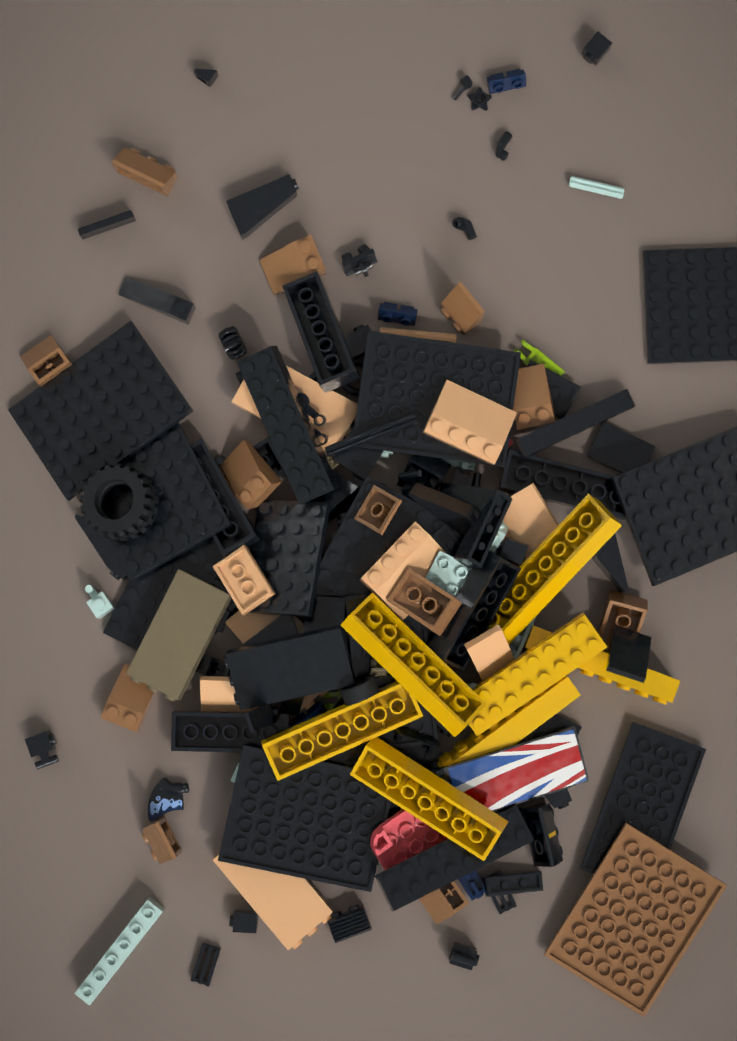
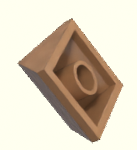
M373 485L354 519L383 535L402 500Z

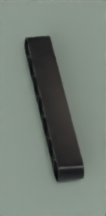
M625 389L531 432L514 442L522 459L626 412L636 405L628 389Z

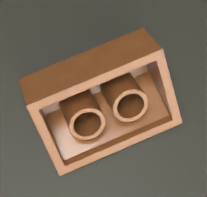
M124 148L113 159L112 164L117 173L167 197L178 177L173 167L167 164L162 166L157 163L156 159L150 156L145 158L140 155L141 153L133 148H130V150Z

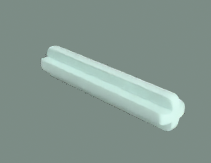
M571 176L569 180V186L619 199H622L625 189L622 187Z

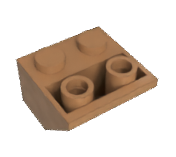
M52 335L20 356L28 371L41 387L72 365Z
M455 881L419 898L436 925L469 904Z

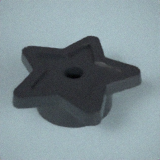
M479 87L477 92L468 95V98L472 101L471 109L481 108L487 111V102L492 98V95L486 94Z

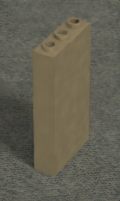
M178 569L126 673L131 676L130 680L138 684L141 682L147 684V688L157 693L159 690L165 694V698L173 702L175 699L181 700L232 599L230 594L184 570Z

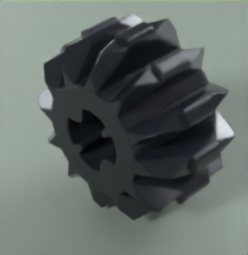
M227 327L219 332L221 344L230 359H238L247 353L246 346L236 327Z

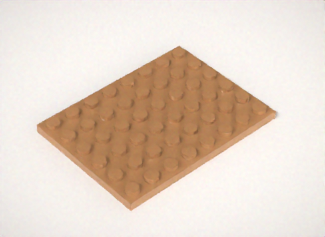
M626 822L547 947L544 956L645 1017L726 889L727 884Z

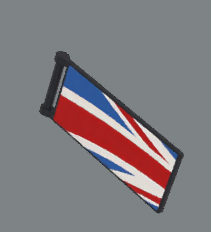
M574 726L430 770L440 778H442L441 775L446 773L449 784L493 812L589 781L580 742Z

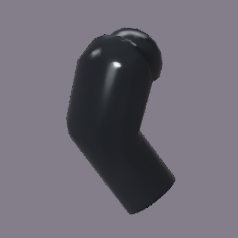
M506 131L497 142L495 155L497 159L500 158L502 161H505L509 155L504 149L513 137L510 132Z
M462 217L453 219V227L464 231L468 240L477 237L470 220Z

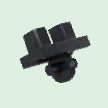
M366 244L357 249L359 255L355 257L350 252L341 256L346 276L354 273L355 275L363 273L364 277L369 276L367 270L373 268L372 265L378 262L373 248L370 249Z

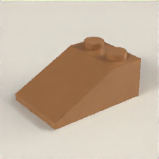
M312 235L296 240L259 260L274 295L284 292L283 285L318 271L320 276L326 274L325 266Z
M459 282L441 302V313L446 319L450 318L454 324L452 326L458 334L466 335L483 320L485 311L462 282Z
M544 363L518 370L513 411L517 412L515 416L517 430L556 421Z
M246 439L234 449L221 465L235 496L247 510L259 507L282 482Z
M410 568L407 569L387 599L389 603L439 636H441L462 604L457 598Z
M610 590L598 631L607 645L603 652L609 653L612 631L615 625L640 633L648 610L647 599Z
M125 663L100 718L134 732H139L155 692L147 688L148 685L143 682L138 684L130 680L131 676L126 674L130 665Z
M166 817L142 829V837L146 844H150L152 848L150 851L155 861L158 860L159 864L176 858L182 852Z

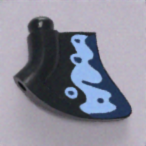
M166 777L161 779L154 787L149 798V821H154L170 811L184 810L183 793H189V784L170 782Z

